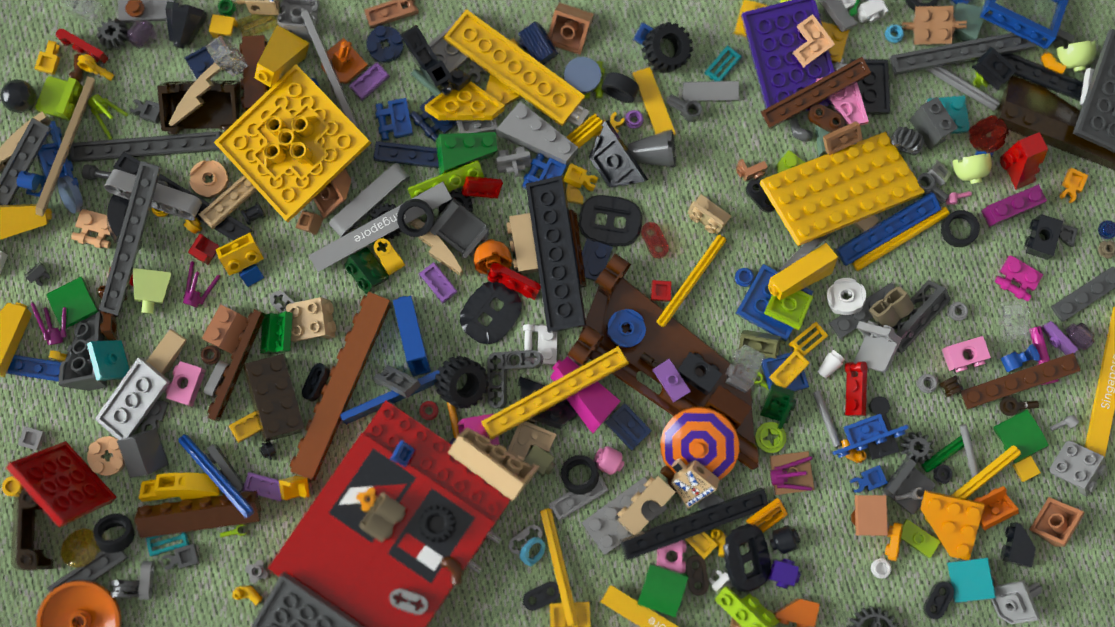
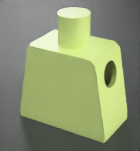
M133 268L134 300L142 302L141 313L153 314L154 304H163L171 279V272Z

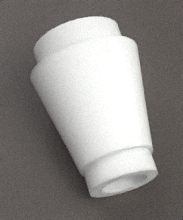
M832 350L831 353L828 352L817 372L826 379L843 365L845 359L839 353Z

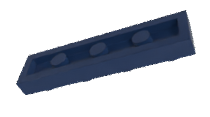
M376 141L374 161L439 169L437 148Z

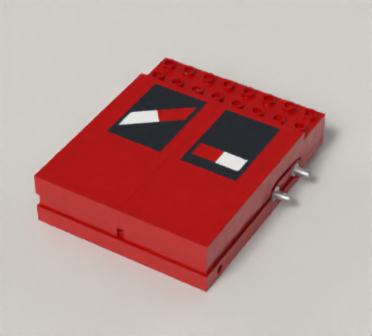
M385 400L267 569L279 577L283 572H286L364 627H428L456 585L451 584L452 573L447 568L441 566L442 558L447 556L454 557L462 566V574L467 567L480 573L479 570H482V567L474 563L472 559L487 537L497 544L500 543L495 538L500 541L501 538L493 533L492 529L511 502V499L504 496L499 490L488 484L483 478L448 452L452 444ZM401 440L415 449L406 467L390 460ZM370 487L375 489L377 498L384 492L405 507L403 519L394 524L392 535L387 540L384 539L383 542H380L359 526L369 511L361 509L362 505L356 496L360 492L367 491ZM429 506H444L452 512L455 518L454 532L450 538L443 542H430L424 539L419 532L418 518L421 512ZM433 516L429 520V528L433 532H439L444 528L445 523L442 517ZM396 589H404L422 595L428 600V608L422 614H414L396 608L390 603V595ZM401 592L398 595H394L397 604L401 601L408 602V599L402 597L403 593ZM421 599L417 602L411 600L410 604L416 606L415 610L419 611L420 608H424Z

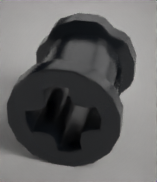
M258 202L246 210H241L248 225H251L252 221L260 217H266Z

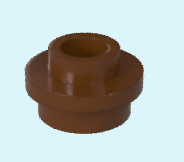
M206 346L201 351V359L208 365L216 364L220 360V350L215 346ZM213 352L214 357L209 359L208 354Z

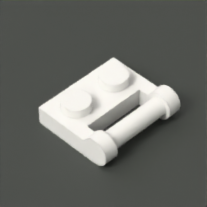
M523 325V331L525 332L524 350H532V332H538V352L543 356L542 364L555 365L557 362V332L548 333L547 326ZM538 357L525 358V361H531L533 364L535 360H538Z

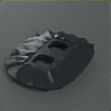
M596 195L588 198L581 206L578 225L581 234L591 241H597L608 246L625 247L634 243L640 236L643 216L640 208L630 200L615 196ZM598 213L607 215L606 225L595 223ZM616 216L626 219L623 229L614 227Z
M490 281L483 283L465 303L460 313V324L464 332L477 342L482 344L496 343L507 334L517 321L522 310V301L517 292L513 289H508L502 283H492ZM494 298H498L504 303L500 311H495L489 306ZM482 313H486L492 318L491 323L487 327L478 322V318Z
M749 523L731 530L730 535L725 538V545L723 546L725 553L723 558L726 562L725 568L728 571L731 585L741 592L756 590L767 582L771 573L770 554L765 536L758 526ZM748 542L749 552L741 555L740 545ZM752 561L754 569L746 574L744 564Z

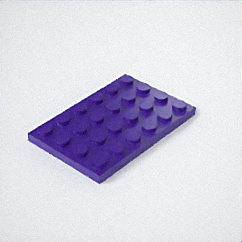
M789 0L742 12L741 14L766 109L813 84L817 79L834 72L829 50L805 67L801 65L793 54L797 48L807 42L797 28L801 22L813 14L822 26L815 0ZM828 98L818 103L825 107L832 105Z

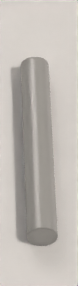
M820 390L816 391L813 395L833 446H839L841 442Z
M962 424L959 427L973 478L979 473L968 426L967 424Z

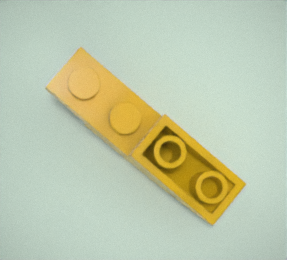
M189 472L157 474L156 479L142 481L139 499L141 502L174 497L190 500L220 495V489L207 474Z

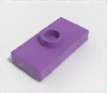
M376 62L351 83L349 87L363 101L390 76Z
M434 262L419 273L442 304L458 293Z
M1052 321L1045 323L1041 327L1042 331L1050 338L1049 342L1051 345L1059 348L1065 355L1075 353L1078 350L1072 341Z
M670 359L652 369L673 402L691 392Z
M248 472L243 491H257L258 496L282 502L279 480Z

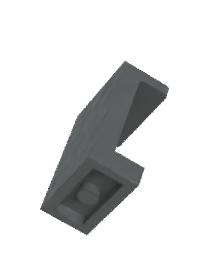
M938 97L923 104L909 119L915 130L923 135L924 143L929 151L945 142V137L957 129V125Z
M455 198L449 202L435 219L430 230L432 234L439 235L462 253V257L465 259L468 255L472 256L477 249V244L480 241L484 242L490 234L488 232L489 225Z

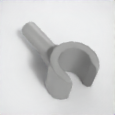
M1070 415L1064 418L1063 421L1050 426V429L1053 431L1066 424L1073 428L1079 423V420L1075 416Z
M914 488L909 493L896 495L895 500L907 498L914 500L923 499V496L918 497L916 494L917 490L923 488Z

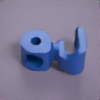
M20 171L17 177V186L26 188V194L40 197L46 183L45 177L35 173L31 174L26 171ZM40 183L42 186L41 191L39 193H33L31 190L35 191Z
M1031 344L1026 351L1020 354L1015 351L1000 359L1006 372L1023 366V362L1028 360L1039 361L1041 357L1035 344Z

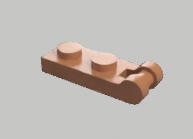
M391 0L365 9L364 12L370 29L418 14V7L414 5L415 0ZM402 5H407L408 8L403 9Z

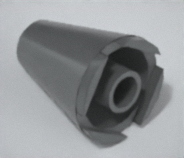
M666 130L628 143L627 148L637 163L671 168L676 167V148L672 130Z

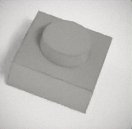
M939 161L935 162L928 171L940 186L951 175V172Z
M24 426L18 445L39 451L46 432Z

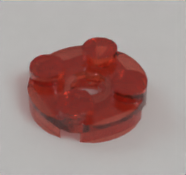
M991 115L970 127L969 140L975 150L991 153L1000 149L1005 144V138L1009 135V130L1003 120L995 115ZM992 132L989 138L985 136L987 133Z

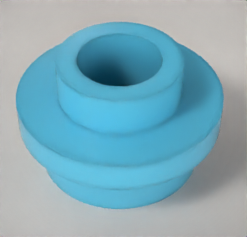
M890 25L885 31V38L891 43H898L904 35L903 29L899 25ZM891 32H895L897 36H892Z

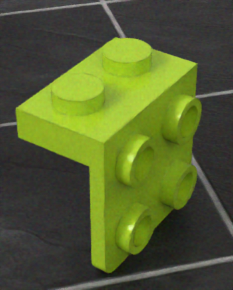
M49 76L45 80L35 109L38 112H44L45 114L70 121L83 86L74 78L69 77L68 81Z

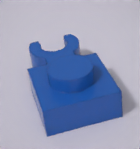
M880 465L861 472L862 478H853L849 481L850 483H859V488L855 489L854 493L863 491L865 486L870 491L888 483Z

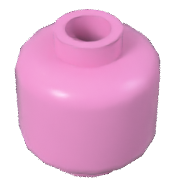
M605 446L603 449L600 448L595 454L594 462L597 469L609 475H613L617 471L620 472L624 466L622 453L614 448Z

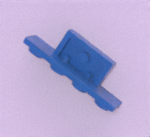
M50 121L49 126L52 128L50 134L53 143L42 145L37 154L45 181L48 178L61 145L60 138H62L60 127H56L55 121ZM66 158L59 178L69 176L73 179L71 183L79 188L77 178H73L72 162Z
M880 413L843 427L850 446L833 451L832 454L833 456L838 455L840 458L849 455V450L856 448L857 451L868 448V443L875 441L876 444L887 441L886 437L893 434L895 438L906 434L905 430L909 429V426L905 425L887 431Z

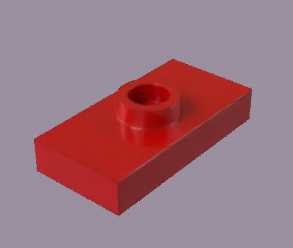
M466 176L462 194L463 196L498 199L503 182L501 179Z

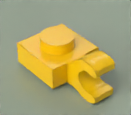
M49 40L46 51L39 52L34 67L35 70L55 75L60 61V57L56 55L60 48L57 42Z

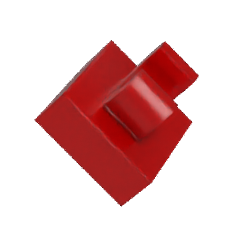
M652 280L651 300L670 302L672 281Z

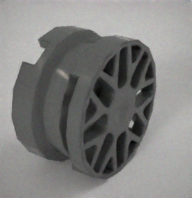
M112 580L113 590L111 591V597H139V581Z

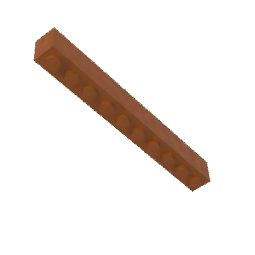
M368 292L367 296H363L360 303L362 308L353 318L352 323L354 326L352 331L349 330L346 334L344 349L341 348L337 355L338 363L330 371L329 377L331 379L328 384L324 385L321 392L323 397L314 407L313 412L315 415L313 420H309L305 429L307 431L306 436L301 438L298 444L299 452L290 462V472L312 481L316 480L342 420L340 414L345 412L390 309L392 303L389 299Z

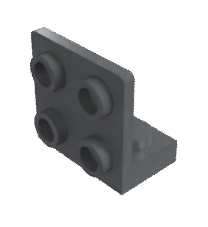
M911 458L901 463L881 491L910 514H915L921 506L922 499L914 500L907 498L896 501L895 496L909 493L912 489L921 487L923 489L916 492L917 496L921 497L924 495L925 490L932 491L936 484L915 468L917 463Z

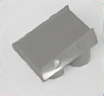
M282 0L280 5L281 14L277 18L278 25L302 39L312 40L301 12L308 10L316 25L319 1Z

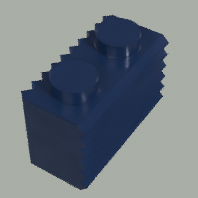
M534 21L527 28L518 32L520 37L519 43L522 48L527 49L529 55L541 64H546L558 55L541 23Z

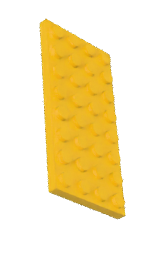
M886 131L857 142L831 155H823L760 181L761 187L797 246L920 197L925 192L919 186L920 183L917 182L916 177L897 148L892 145Z

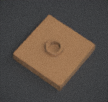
M809 451L769 456L771 470H775L774 467L809 457ZM810 461L784 469L787 473L807 471V475L788 477V482H784L785 484L807 486L815 490ZM774 485L775 495L807 491L777 488V485Z

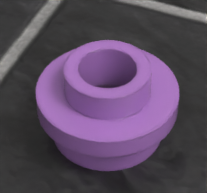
M632 110L626 114L625 123L629 128L637 129L643 124V115L639 111ZM635 117L638 121L633 123L631 118Z

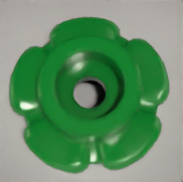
M221 0L218 3V12L222 16L230 17L236 11V5L231 0Z

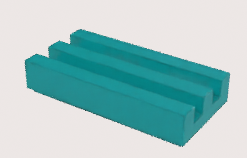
M727 45L704 74L714 81H722L742 56ZM729 51L730 55L724 60V62L718 67V69L714 73H712L711 70ZM735 56L736 58L733 60V62L718 78L717 75L719 74V72L725 67V65L731 60V58Z
M182 532L180 536L151 543V540L166 535L147 537L146 543L149 556L190 545L187 533ZM183 539V543L153 551V547Z

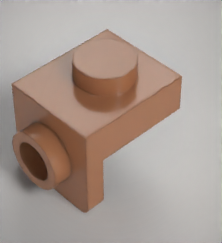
M741 159L738 161L736 171L740 178L743 177L747 181L752 178L754 180L760 179L765 175L764 173L768 167L765 161H762L747 168L744 160Z

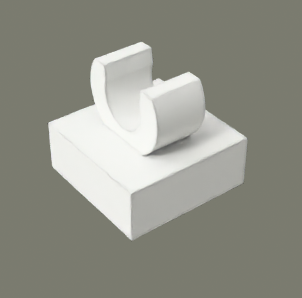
M578 105L567 121L579 127L588 116L589 110Z
M717 570L716 573L720 577L717 581L709 578V582L717 594L725 586H728L730 589L733 587L726 572L722 574V572Z

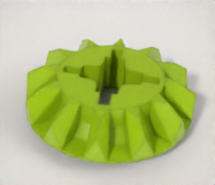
M775 422L762 424L755 433V442L759 449L766 453L778 452L786 443L785 430L783 427L778 429V424ZM768 429L771 435H778V437L773 439V443H770L769 440H763V438L768 436Z

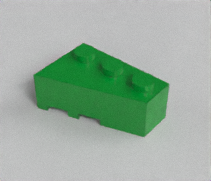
M496 132L440 134L436 140L439 174H444L476 160L480 162L493 157L498 151Z

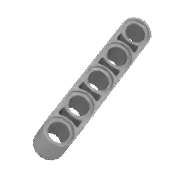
M398 163L393 164L330 220L329 225L340 237L345 236L349 231L352 232L361 224L360 221L362 219L365 220L370 216L377 206L379 207V205L389 199L388 196L390 194L393 195L403 186L402 184L405 181H409V174Z
M114 169L104 188L114 195L130 200L136 175ZM157 183L151 203L152 208L187 220H194L202 205V201L198 197Z

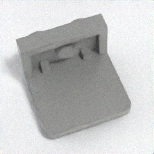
M859 321L857 329L865 335V338L854 363L857 364V362L865 361L867 368L883 373L887 372L902 338L890 326L884 325L881 327L871 321L867 323Z
M1066 441L1049 471L1052 475L1077 486L1079 493L1087 497L1090 492L1093 493L1098 484L1096 481L1099 476L1105 474L1107 466L1104 456L1072 441Z

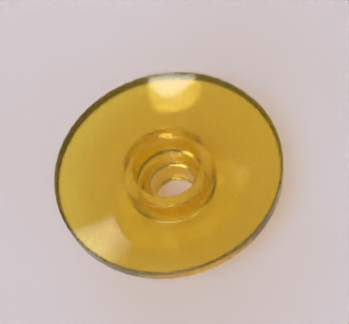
M78 529L66 537L61 547V557L65 564L73 568H80L86 566L95 558L99 547L95 542L93 531Z

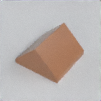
M855 495L856 535L888 536L886 495Z
M1048 497L1029 530L1055 547H1065L1085 513Z

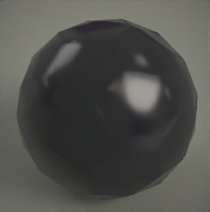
M19 79L7 82L2 87L0 93L3 105L15 113L29 111L34 106L37 98L34 88L28 82Z

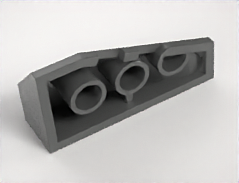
M101 310L78 322L74 331L75 338L73 343L68 346V355L65 362L62 361L60 366L59 386L86 391L107 387V380H96L87 343L91 341H105L104 334L101 333L100 325L103 323Z

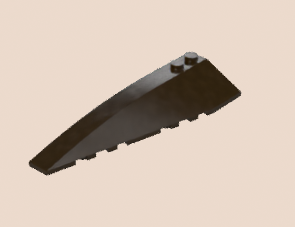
M1013 75L1008 79L993 125L1025 137L1040 132L1046 145L1115 170L1114 152L1073 134L1080 110L1045 87Z

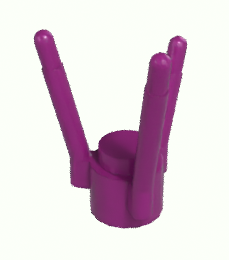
M191 261L183 303L198 308L199 304H204L206 297L219 280L220 275L215 277L205 293L200 297L201 293L195 291L199 272H195L192 281L194 262Z
M31 303L43 333L44 341L47 340V345L64 343L63 338L67 337V308L64 307L62 311L61 331H59V328L52 327L48 308H44L48 326L46 330L35 304Z
M810 456L783 466L774 467L775 470H770L772 485H777V488L812 491V487L784 483L788 482V477L807 475V471L787 473L784 469L810 461L813 457Z

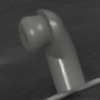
M798 118L789 120L794 138L803 142L812 139V132L801 128Z

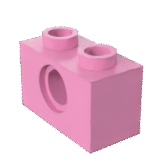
M983 336L942 349L949 371L955 369L956 373L967 370V366L971 364L974 367L986 364L985 360L991 358ZM964 351H966V352L969 353V355H970V359H969V360H967V359L964 358V356H963V352H964Z
M179 361V364L173 370L174 377L172 383H169L167 386L166 398L193 407L206 370ZM184 379H188L187 387L181 388V382Z
M681 540L657 549V565L679 573H685L686 562L682 561V553H686V541ZM670 550L676 553L677 557L674 562H669L666 558V554Z

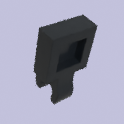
M455 68L450 72L452 77L441 84L444 88L440 93L448 96L454 89L460 91L470 82L471 76Z

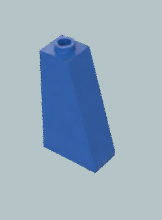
M401 296L396 300H392L406 361L412 376L430 373L431 369L412 296Z

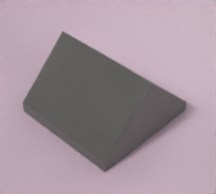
M156 428L117 440L130 478L149 475L169 465Z

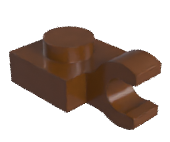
M101 311L103 316V323L100 325L101 333L106 336L108 341H115L117 339V315Z

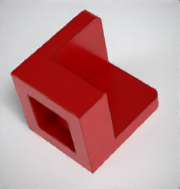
M200 233L188 253L209 265L216 254V249L220 246Z

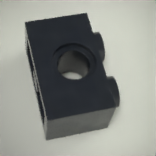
M1043 214L1032 219L1029 229L1032 231L1025 241V247H1027L1025 253L1046 260L1053 257L1063 221ZM1039 233L1044 235L1045 240L1040 238Z
M689 352L677 371L684 381L707 396L722 373L716 365L703 361L704 358L700 354ZM695 369H702L704 376H698L695 373Z

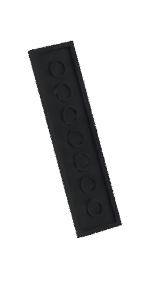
M561 175L527 183L526 190L547 332L553 333L587 326L564 177Z

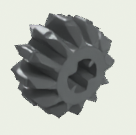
M108 18L107 23L101 21L103 26L97 27L99 31L96 34L97 38L100 40L101 45L106 46L109 50L113 47L119 50L120 44L125 47L123 41H130L127 36L130 34L127 25L117 18L114 20Z
M899 127L891 137L892 145L897 150L909 155H917L925 141L922 134L907 127Z
M918 431L916 435L914 432H910L909 437H903L905 443H900L899 445L905 448L900 454L907 453L905 460L911 458L914 462L923 464L925 459H931L929 453H933L934 449L929 448V446L933 444V441L927 442L929 435L922 437L921 431ZM919 445L920 449L915 451L914 446Z

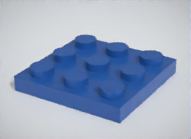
M763 264L735 314L773 335L781 336V340L786 342L793 327L764 314L772 295L768 289L769 280L779 272ZM806 287L801 290L809 295H812L814 292Z

